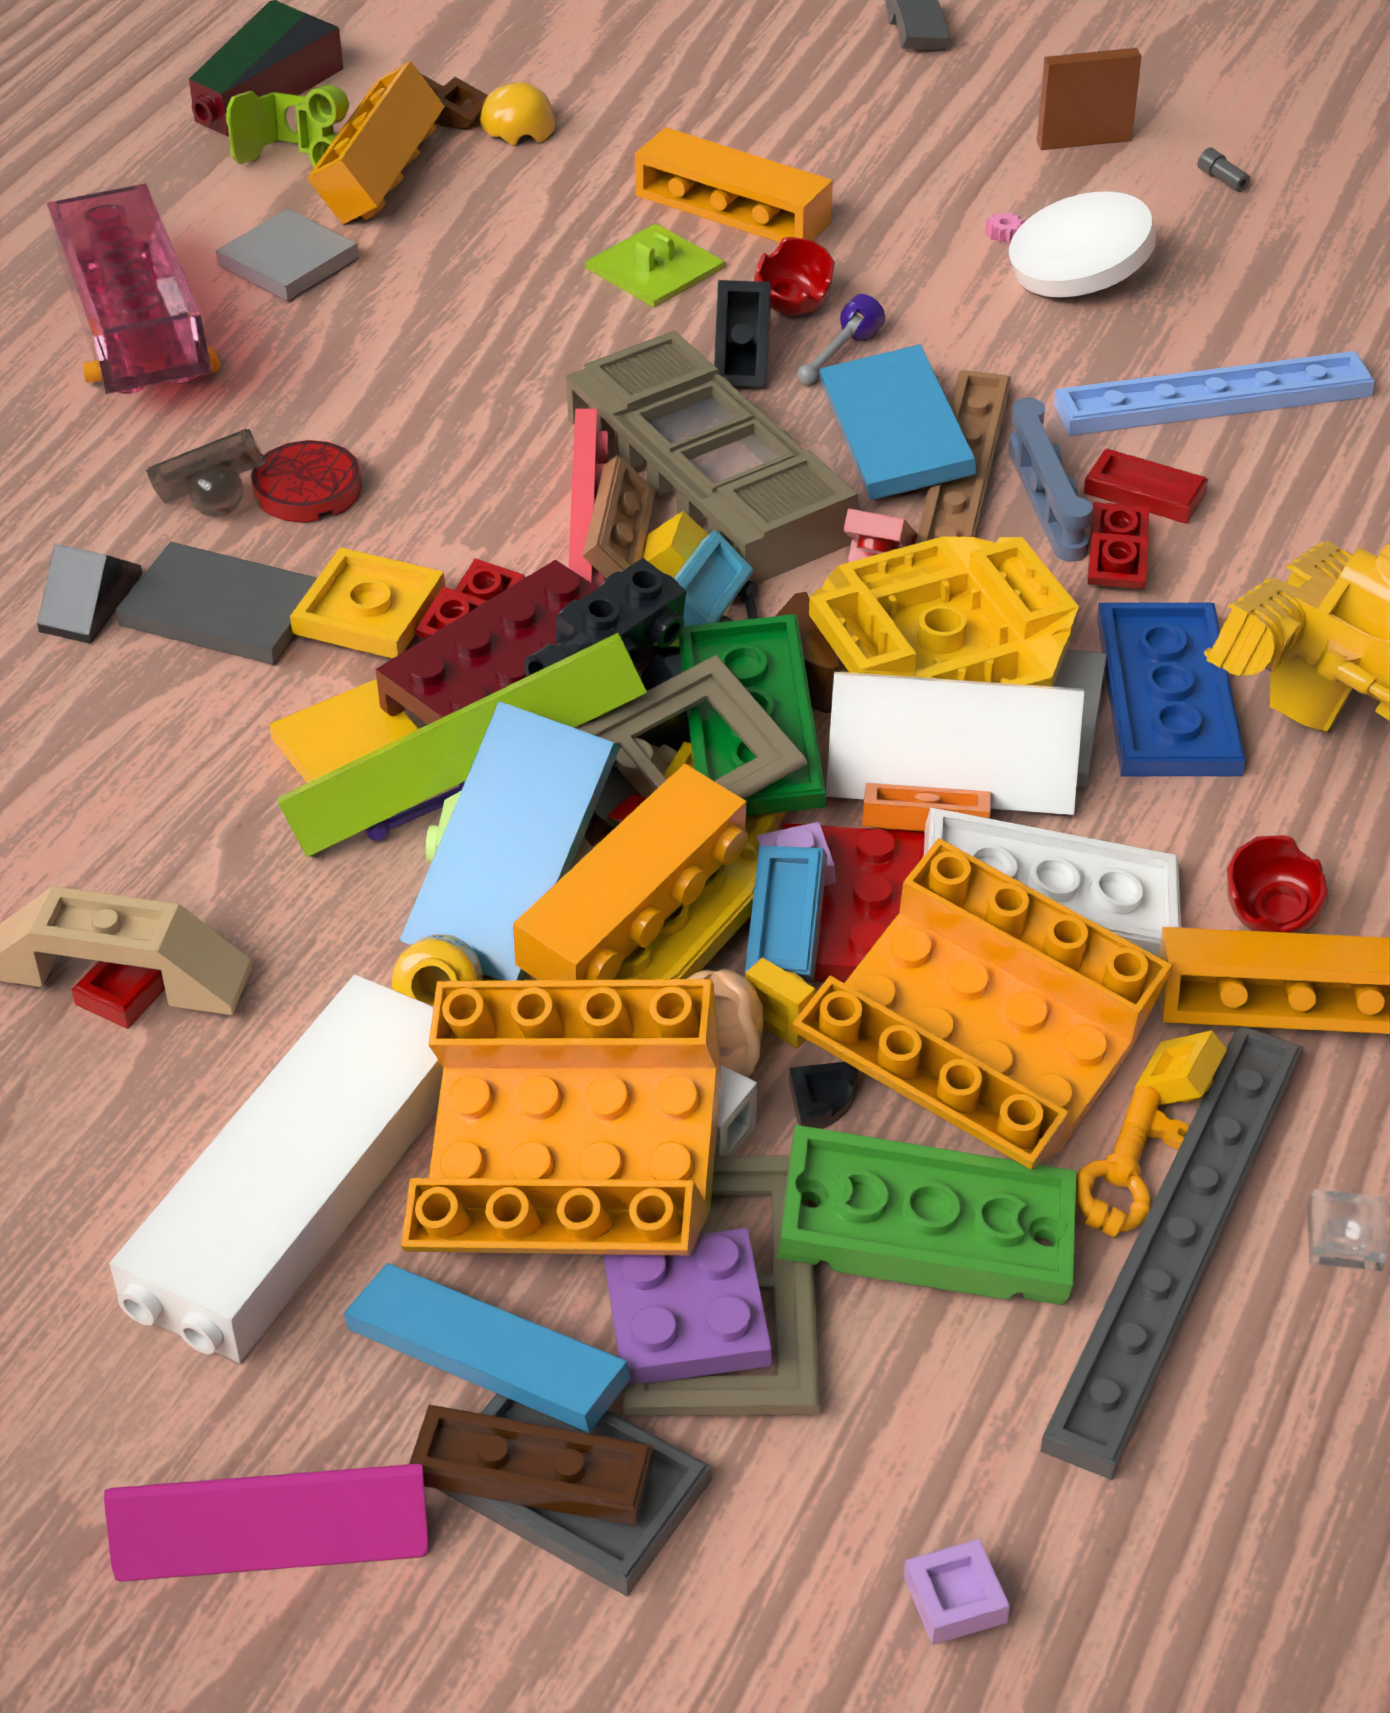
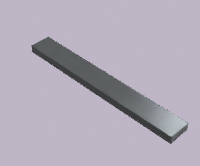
M1236 1027L1227 1046V1051L1213 1076V1083L1199 1105L1042 1436L1040 1452L1107 1479H1113L1297 1069L1303 1046L1248 1027Z

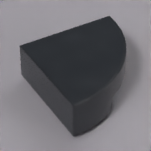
M845 1061L790 1067L789 1086L798 1125L825 1129L845 1115L855 1098L857 1068Z

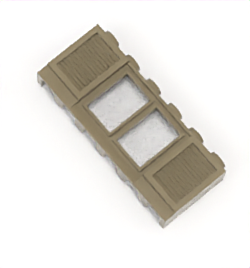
M675 330L584 364L585 369L566 375L568 420L575 424V409L597 408L598 430H608V440L614 438L615 431L618 433V456L622 457L632 468L643 465L644 458L647 460V482L655 489L654 498L657 499L672 493L674 486L677 489V514L684 511L696 523L703 520L704 514L707 517V533L710 534L716 530L733 548L735 544L739 548V554L755 570L748 581L759 584L851 545L852 539L844 532L848 508L860 510L858 493L811 451L806 452L786 431L781 430L766 417L756 404L751 403L738 392L727 378L720 376L718 368Z

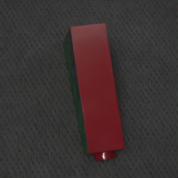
M276 0L268 2L189 78L192 99L191 107L195 122L229 136L226 109L231 97L247 91H253L258 97L272 92L300 95L343 70L339 27Z

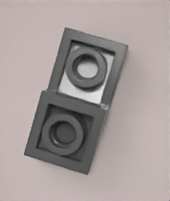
M885 0L890 25H897L902 49L945 50L950 38L938 0Z

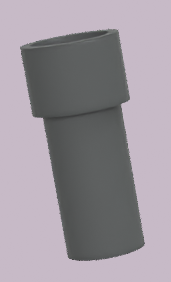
M1212 147L1204 150L1198 159L1197 167L1211 177H1217L1238 192L1243 191L1250 182V175L1227 161L1223 154Z

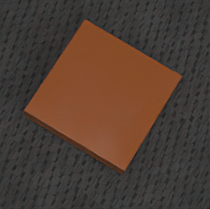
M1137 48L1044 57L1037 132L1039 148L1041 150L1132 141L1142 58Z

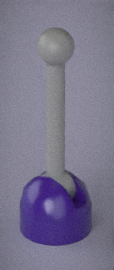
M857 294L844 306L840 314V324L843 331L811 364L802 365L798 369L797 378L803 385L813 384L817 380L819 369L824 366L851 336L856 340H866L875 335L886 320L884 309L876 299L866 294Z

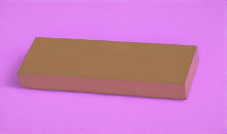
M618 455L603 466L582 555L606 579L613 573L622 572L642 559L655 497V489Z

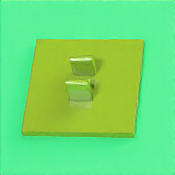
M654 223L586 260L585 268L650 306L656 307L725 268V261Z

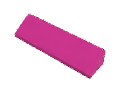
M419 1464L114 1487L104 1490L111 1568L115 1580L120 1582L421 1558L426 1556L429 1551L428 1504L423 1466Z

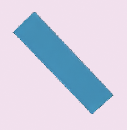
M389 1263L380 1270L343 1313L348 1329L352 1332L590 1433L631 1379L628 1363L624 1359Z

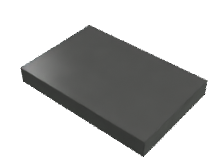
M170 541L115 609L117 621L120 626L274 665L295 636L292 634L290 615L316 581L317 577Z
M497 1393L480 1413L588 1433ZM606 1410L589 1434L649 1444L654 1447V1462L637 1526L439 1490L628 1597L710 1483L711 1466Z

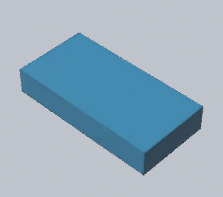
M759 846L745 972L763 957L783 970L799 975L804 981L815 980L828 856L824 848Z

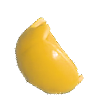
M518 81L500 86L492 91L483 103L480 117L483 130L491 137L500 136L512 146H515L519 137L523 135H531L536 142L541 143L555 131L556 119L549 99L543 91L529 82Z

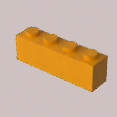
M411 61L375 81L306 178L342 225L359 216L363 220H367L376 215L386 205L384 196L402 181V169L417 158L420 154V150L417 147L437 128L434 122L445 106Z
M667 127L663 128L635 152L636 196L779 243L783 238L787 237L804 238L813 241L831 223L832 179Z
M684 763L513 923L515 965L537 980H613L620 969L621 963L639 945L646 947L653 942L661 931L664 921L680 905L687 906L695 901L703 890L706 880L723 864L726 866L731 865L740 856L748 839V834L745 831L747 801Z
M1162 927L1159 958L1172 964L1171 972L1158 996L1162 1021L1164 1023L1390 1034V938Z

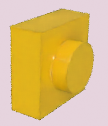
M762 957L745 972V978L755 987L763 1005V1029L798 1049L807 1039L792 1031V1023L815 995V988L807 984L799 975L785 971Z
M1213 1030L1161 1041L1134 1089L1139 1086H1148L1157 1090L1161 1097L1158 1106L1175 1102H1192L1202 1097L1211 1087L1213 1075L1227 1049Z

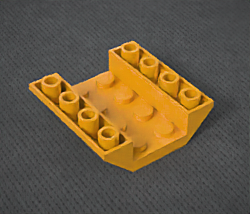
M938 838L903 882L900 913L845 983L831 975L828 977L792 1023V1031L1032 1170L1062 1151L1127 1058L1171 972L1172 964Z
M712 980L437 981L428 1046L443 1066V1075L429 1178H410L401 1248L405 1252L691 1255L710 1213L721 1089L715 993Z

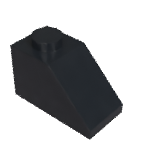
M718 280L714 366L718 368V374L727 378L733 387L766 389L772 298L770 282Z

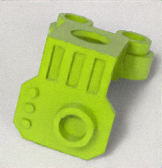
M324 85L311 90L307 96L272 92L258 97L253 91H247L231 97L226 109L231 157L237 164H244L259 158L264 146L276 141L298 143L299 153L309 154L311 164L315 167L338 135L334 133L333 125L341 122L349 109L347 95L343 90L334 85ZM290 106H295L297 132L292 130L287 122V110Z

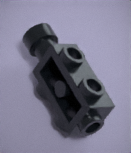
M644 558L622 572L613 573L600 587L579 601L569 602L556 616L555 643L544 645L525 659L524 670L526 676L528 677L617 633L620 635L636 667L641 659L642 652L656 643L661 648H667L680 636L685 623L683 616L687 590L680 586L672 576L664 574Z

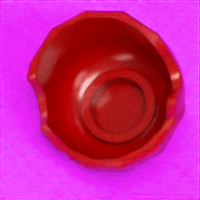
M787 237L780 241V244L772 254H762L755 269L754 281L770 282L772 310L787 317L808 314L817 310L827 299L832 285L835 261L827 249L810 239Z
M1286 835L1255 837L1237 848L1227 867V896L1229 903L1238 920L1251 931L1303 933L1319 922L1329 898L1325 874L1322 873L1323 868L1320 860L1308 857L1298 848L1295 839Z

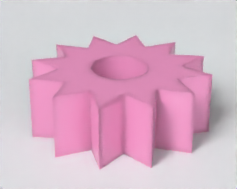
M1001 211L1000 215L992 213V217L987 218L986 235L991 236L990 240L998 239L999 243L1005 240L1007 243H1010L1014 234L1025 220L1020 219V215L1013 216L1012 212L1005 214Z

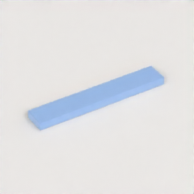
M1352 351L1055 389L1054 407L1068 435L1071 436L1372 397L1375 380L1357 352Z

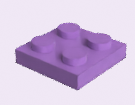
M748 1228L700 1234L691 1255L603 1254L617 1353L619 1358L627 1361L631 1379L627 1384L643 1382L647 1384L771 1366V1346Z

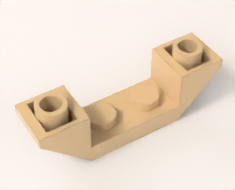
M51 886L4 920L0 925V981L43 987L58 955L161 970L168 1006L233 1015L252 970L250 957L178 903Z

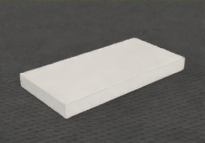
M835 672L826 797L864 799L866 783L990 791V809L1074 815L1084 689Z
M930 808L925 823L924 855L935 841L940 838L1159 957L1162 927H1181L1178 855Z

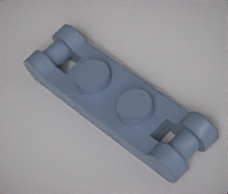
M1033 398L1018 399L1012 405L1011 421L1015 431L1009 437V455L1055 555L1068 562L1082 560L1088 552L1089 537L1084 532V529L1091 523L1092 504L1087 499L1078 497L1075 479L1072 476L1067 477L1062 467L1060 448L1056 443L1051 444L1043 427L1044 404Z

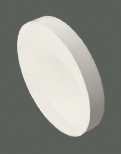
M1119 192L1085 193L1055 202L1026 220L1011 240L1009 257L1014 275L1019 284L1035 294L1049 297L1080 296L1108 288L1138 270L1153 252L1156 243V231L1149 208L1138 198Z

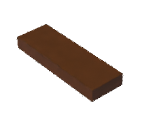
M429 1404L409 1464L423 1466L425 1487L637 1526L654 1462V1447L649 1444Z

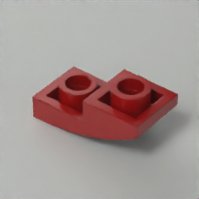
M1093 503L1087 584L1145 589L1149 543V506Z
M475 558L454 590L444 586L441 588L415 628L417 636L426 639L436 631L477 608L482 603L523 580L525 575Z

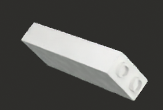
M355 974L350 978L109 1262L118 1295V1303L130 1318L147 1326L153 1323L181 1336L188 1345L201 1353L213 1354L215 1352L241 1364L437 1114L443 1066L428 1046L433 1006Z

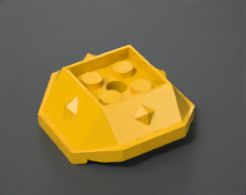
M942 536L841 564L830 573L822 587L817 588L812 593L809 600V616L850 673L1050 687L1054 686L1077 626L1079 611L1077 603L1023 537H999L997 542H992L976 537Z

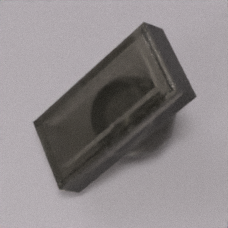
M246 428L150 466L146 472L152 488L164 503L189 494L190 501L198 511L204 515L220 517L227 516L237 509L243 497L242 479L238 474L267 462L250 429L247 430Z

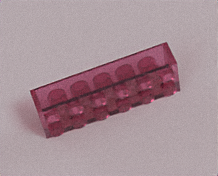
M147 184L47 202L58 256L105 393L132 394L141 391L145 386L168 381L184 383L195 379L198 375L211 373L201 313Z

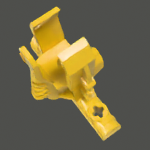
M1320 541L1316 546L1311 547L1302 553L1300 557L1295 558L1293 562H1289L1285 566L1292 571L1286 583L1276 578H1266L1262 583L1257 584L1254 589H1250L1247 593L1240 596L1237 601H1233L1228 605L1232 611L1227 617L1213 648L1209 647L1205 650L1206 660L1237 676H1253L1264 669L1269 670L1271 708L1304 726L1328 732L1333 727L1354 689L1379 701L1380 703L1375 712L1390 721V543L1376 556L1361 547L1352 555L1329 541Z

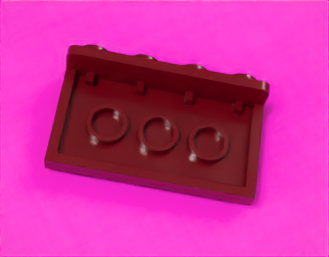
M555 559L376 668L380 708L390 716H396L408 709L427 724H431L526 678L524 670L525 659L544 645L555 643L556 616L569 602L579 601L598 587Z

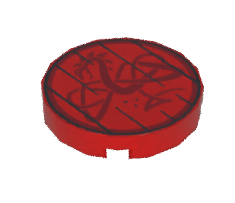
M304 440L283 444L265 453L256 461L251 472L254 498L256 497L259 500V507L267 514L285 521L312 522L319 520L318 513H324L332 510L333 516L345 511L358 499L362 488L361 471L357 458L346 448L328 441Z

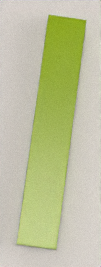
M617 633L278 797V805L306 857H309L466 781L499 701L576 728L646 694L647 691L620 635Z

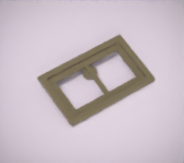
M717 655L648 690L646 694L576 728L614 742L620 747L615 759L617 768L627 775L636 776L644 774L654 788L657 789L666 779L653 764V751L650 744L643 739L635 737L708 700L756 756L755 759L716 779L714 782L740 798L745 799L807 765L804 755ZM585 837L581 841L570 870L595 847H592Z
M789 1155L715 1156L711 1195H771L774 1274H757L760 1291H774L777 1375L697 1376L644 1384V1382L627 1384L624 1387V1416L817 1414L821 1411L814 1264L777 1259ZM810 1200L800 1202L804 1206L811 1207Z

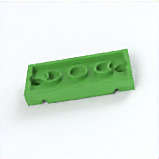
M795 1125L788 1161L777 1259L814 1265L821 1260L828 1262L830 1269L834 1272L1005 1300L1011 1298L1014 1294L1023 1293L1024 1298L1028 1300L1065 1305V1302L1068 1301L1073 1287L1076 1170L1040 1164L1030 1170L1015 1160ZM810 1200L815 1202L818 1207H807L800 1202ZM1044 1238L1048 1240L1052 1244V1246L1041 1245L1038 1242H1036L1035 1239Z

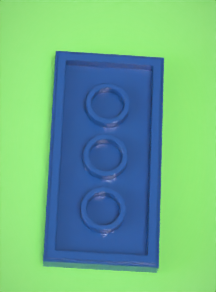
M1212 602L1099 603L1097 623L1102 653L1106 654L1104 670L1120 775L1243 776L1246 760L1229 674L1227 670L1208 662L1204 654L1206 649L1209 647L1213 648L1220 633L1215 604Z

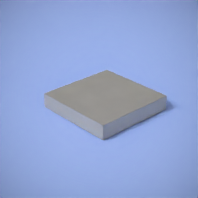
M289 209L284 210L216 250L218 266L286 301L291 300L359 258L356 242Z

